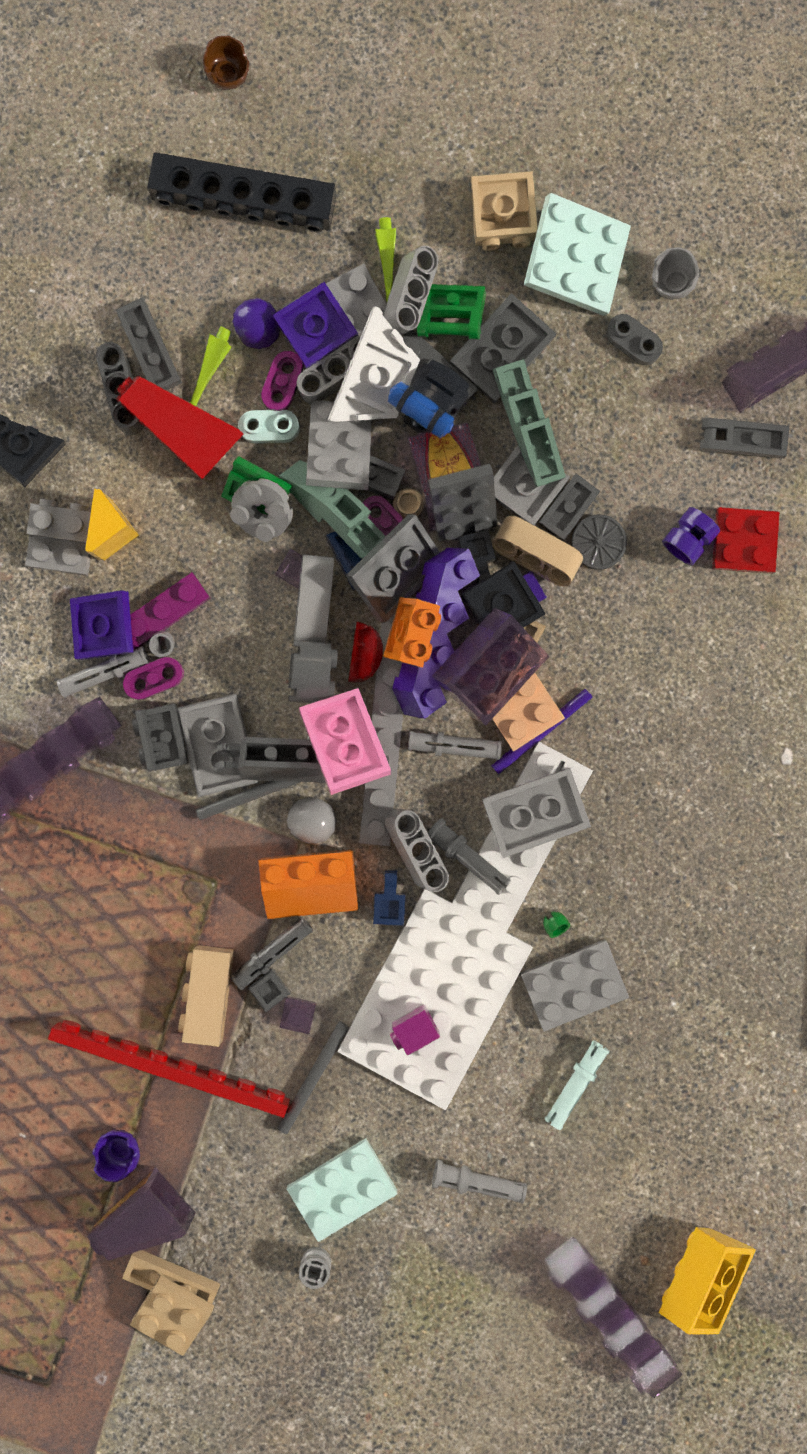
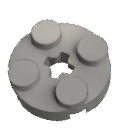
M260 478L258 481H246L237 489L232 498L230 517L235 524H238L249 535L258 538L260 541L268 542L286 530L292 521L293 509L291 508L290 510L287 502L289 497L281 486L271 480ZM263 504L268 515L260 513L256 506Z

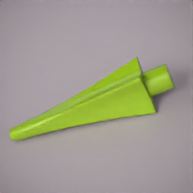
M383 217L379 219L380 229H375V236L382 264L387 302L393 286L396 228H392L390 217Z
M220 326L216 337L209 334L201 371L190 403L194 406L197 405L213 374L232 348L227 342L231 331Z

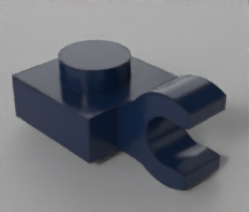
M385 870L384 892H375L373 924L404 926L405 893H396L397 870Z

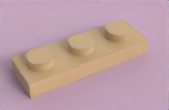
M136 1247L122 1278L151 1291L160 1275L211 1304H213L221 1284Z

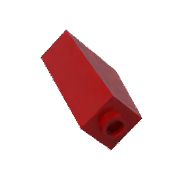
M129 376L117 388L120 395L116 400L201 479L208 474L244 435L234 426L140 376H136L134 379Z

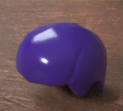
M257 297L245 300L235 309L232 320L233 327L245 346L262 349L271 346L278 339L280 328L273 318V314L277 311L270 302Z
M111 1130L99 1138L92 1151L96 1162L94 1172L106 1182H118L128 1177L137 1167L140 1159V1150L136 1138L125 1130Z

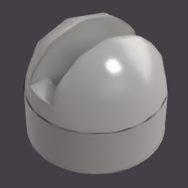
M166 631L156 632L149 641L150 651L158 657L168 656L175 646L173 636ZM160 636L165 637L167 649L162 650Z

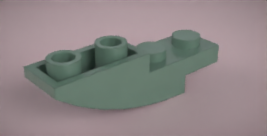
M299 460L278 476V478L293 485L290 493L319 523L325 520L361 559L386 537L368 518L371 511L349 490L306 485V462Z

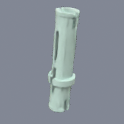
M593 1040L580 1063L576 1062L573 1067L574 1073L550 1112L544 1118L548 1123L551 1121V1126L562 1130L564 1123L590 1081L594 1082L597 1078L595 1073L610 1052L607 1048H603V1045Z

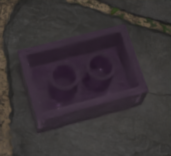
M494 608L432 677L472 718L486 726L549 658V655L511 614Z

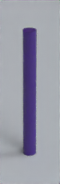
M586 689L582 690L559 709L565 719L514 752L510 749L491 765L492 768L499 775L593 698Z

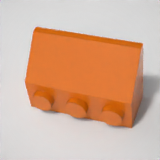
M353 849L265 857L258 860L261 892L267 919L359 910Z

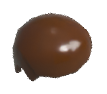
M229 35L216 36L208 42L204 51V72L210 83L215 85L216 88L222 90L236 89L246 81L249 72V60L245 54L244 45Z

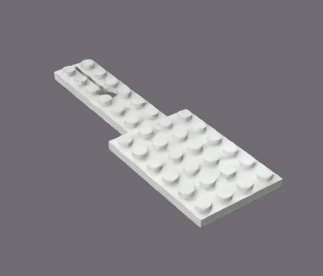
M538 742L514 787L559 772V770L571 768L579 794H581L593 770ZM491 828L478 854L511 880L506 889L503 888V892L500 895H497L494 890L470 870L452 902L424 889L338 1048V1052L446 1110L533 949L530 944L507 933V930L556 840L503 858ZM425 1004L440 1031V1038L407 1056L403 1048L400 1050L396 1048L390 1037V1033L394 1032L392 1030V1022Z

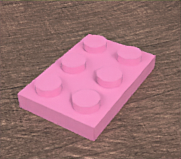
M358 688L299 707L301 718L331 795L391 775L390 766Z

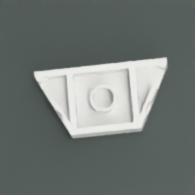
M376 306L372 307L328 421L397 418L399 412L396 408L388 403L389 391L395 384L401 381L410 386L420 359L411 348L406 346L403 337L396 329L392 328L382 315L381 309Z

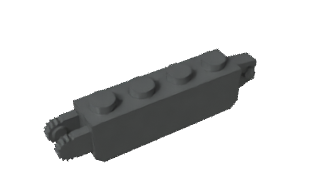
M245 737L241 739V744L222 743L217 746V753L220 756L239 757V762L220 761L216 763L215 771L218 773L240 775L241 780L326 783L310 739Z

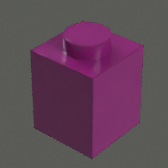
M425 1004L392 1022V1030L394 1032L390 1033V1037L398 1050L403 1048L407 1056L440 1038V1031Z

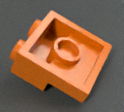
M400 597L383 657L423 668L424 662L429 660L432 653L430 641L433 631H437L440 625V606L419 599Z

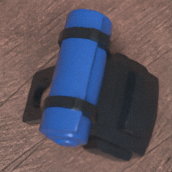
M432 359L428 364L424 363L417 373L414 374L410 386L402 381L395 384L389 391L388 403L394 406L399 413L403 412L405 414L403 422L423 437L425 433H432L441 439L451 432L454 425V418L451 415H455L469 396L467 391L470 385L455 371Z

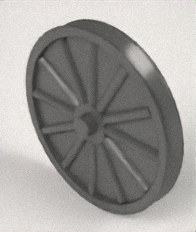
M597 514L583 519L577 525L572 535L571 545L582 554L583 562L581 564L591 569L602 570L612 567L622 558L626 550L627 538L623 527L617 520L607 515Z

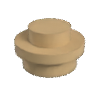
M406 488L396 494L393 506L403 518L408 514L419 516L423 510L424 501L422 495L417 490Z

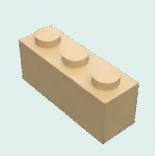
M197 945L193 949V953H188L186 971H191L189 983L184 984L182 1002H187L186 1013L180 1015L178 1032L183 1033L182 1042L217 1047L222 1043L234 949Z

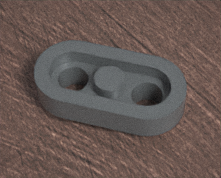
M619 314L613 317L607 326L606 336L608 341L635 362L641 365H651L658 360L663 350L661 339L636 319L627 314ZM625 325L628 328V332L621 333L618 330V326ZM643 343H650L653 350H644Z

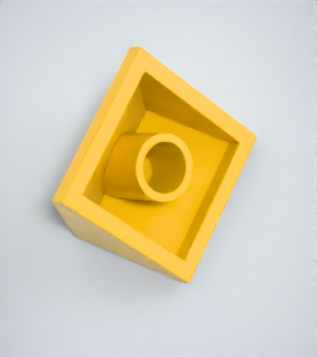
M94 489L85 551L98 560L105 561L139 534L115 502L102 490Z

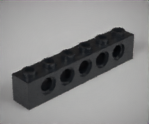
M156 152L153 153L147 186L152 200H155L157 204L170 207L173 204H178L195 212H201L203 209L215 211L216 214L224 217H231L235 214L245 216L246 219L253 222H262L264 219L274 221L282 227H292V225L304 226L306 230L316 233L322 232V230H331L337 196L334 183ZM180 181H189L185 188H176ZM210 186L219 187L216 193H206L207 188ZM240 191L249 192V195L244 199H237L235 197ZM270 196L280 198L275 204L265 203L266 199ZM301 201H306L310 204L303 210L295 208V205Z

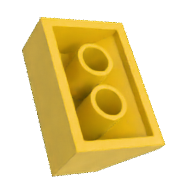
M696 1227L687 1239V1249L683 1258L675 1267V1276L670 1287L663 1294L662 1306L658 1313L687 1334H719L756 1249L713 1229Z

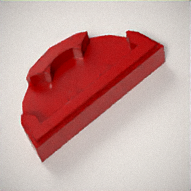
M356 622L348 682L353 683L364 682L372 677L379 668L383 657V643L379 633L372 626L361 622Z

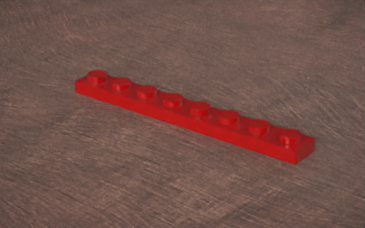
M64 1020L63 1023L58 1022L51 1028L48 1040L282 1118L285 1117L290 1098L285 1097V1093L280 1090L268 1088L266 1091L257 1088L256 1084L250 1080L239 1078L236 1081L227 1078V1074L217 1069L206 1071L197 1068L198 1064L187 1059L176 1061L168 1058V1054L163 1051L151 1049L149 1052L140 1049L139 1044L130 1040H121L119 1042L110 1039V1035L106 1032L99 1030L89 1032L80 1029L81 1025L73 1021Z

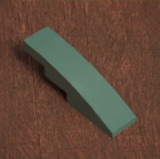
M524 359L492 369L510 425L535 486L539 487L566 478L549 417L545 418L537 389L532 388Z

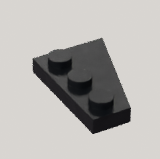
M0 414V468L25 488L66 445L65 441L55 436L51 437L43 434L33 427H26L11 421L8 417Z

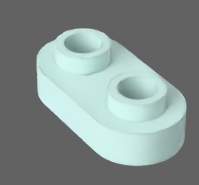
M252 410L244 413L238 421V429L244 434L242 438L249 443L291 442L297 437L300 430L297 417L288 410ZM283 420L289 422L288 428L284 430L278 428L279 422ZM251 421L259 423L258 428L255 430L248 429V424Z

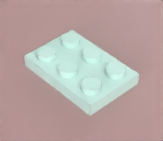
M366 1138L287 1185L288 1193L318 1242L394 1197L398 1191Z

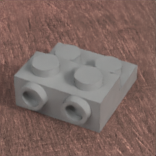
M40 499L39 504L31 503L26 532L29 535L25 566L88 576L91 555L85 551L91 514V512H88L89 507L70 503L69 509L58 507V502L48 499Z

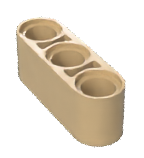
M507 516L492 541L493 548L499 554L553 584L562 587L571 584L583 562V556L577 549L516 516Z

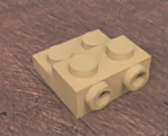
M533 171L471 176L475 246H482V249L485 251L497 250L501 247L500 244L512 243L514 248L530 246L531 241H535L538 229Z

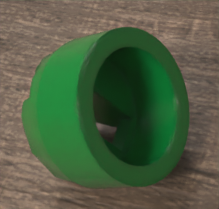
M552 911L551 915L553 917L550 919L547 916L544 917V929L550 938L562 935L570 927L567 918L558 911Z

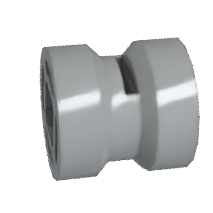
M312 1247L303 1254L299 1268V1277L306 1287L318 1289L327 1283L331 1270L330 1254L321 1247Z

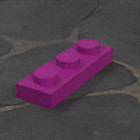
M193 572L130 615L134 649L143 646L150 641L153 634L158 631H165L211 599Z

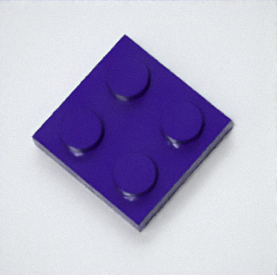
M325 282L273 314L275 322L306 369L358 336L357 330Z
M120 590L70 598L75 659L85 660L134 653L128 591Z

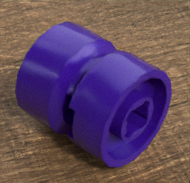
M689 507L678 521L679 528L673 527L662 540V544L677 559L693 566L704 552L703 545L709 546L719 534L720 528L705 513L696 508Z

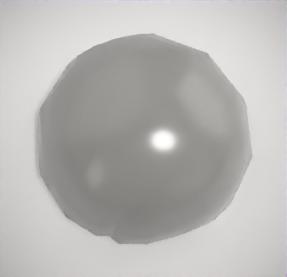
M681 247L668 248L657 256L654 261L652 281L660 296L670 300L686 297L695 289L699 278V267L691 251Z
M313 797L297 800L289 809L287 816V826L290 829V833L300 841L309 844L326 841L334 833L337 823L332 806L319 798Z

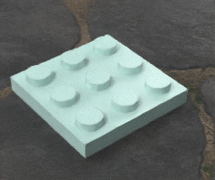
M553 193L548 194L545 197L524 286L602 316L609 314L631 225Z

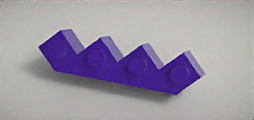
M446 548L424 564L422 575H425L421 593L417 592L416 599L439 605L441 621L437 631H433L430 641L432 653L429 660L424 662L423 668L402 662L399 677L394 679L392 690L404 715L425 719L447 703L436 679L438 674L458 661L447 633L469 619L458 591L480 576L469 548Z

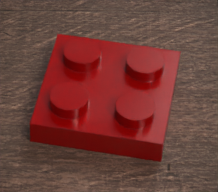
M718 507L716 509L715 523L719 526L720 532L714 539L712 569L767 574L775 573L780 512Z

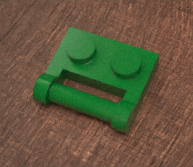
M432 284L420 323L417 326L418 337H428L429 334L469 336V339L479 340L486 298L485 286ZM430 318H463L470 319V322H430Z

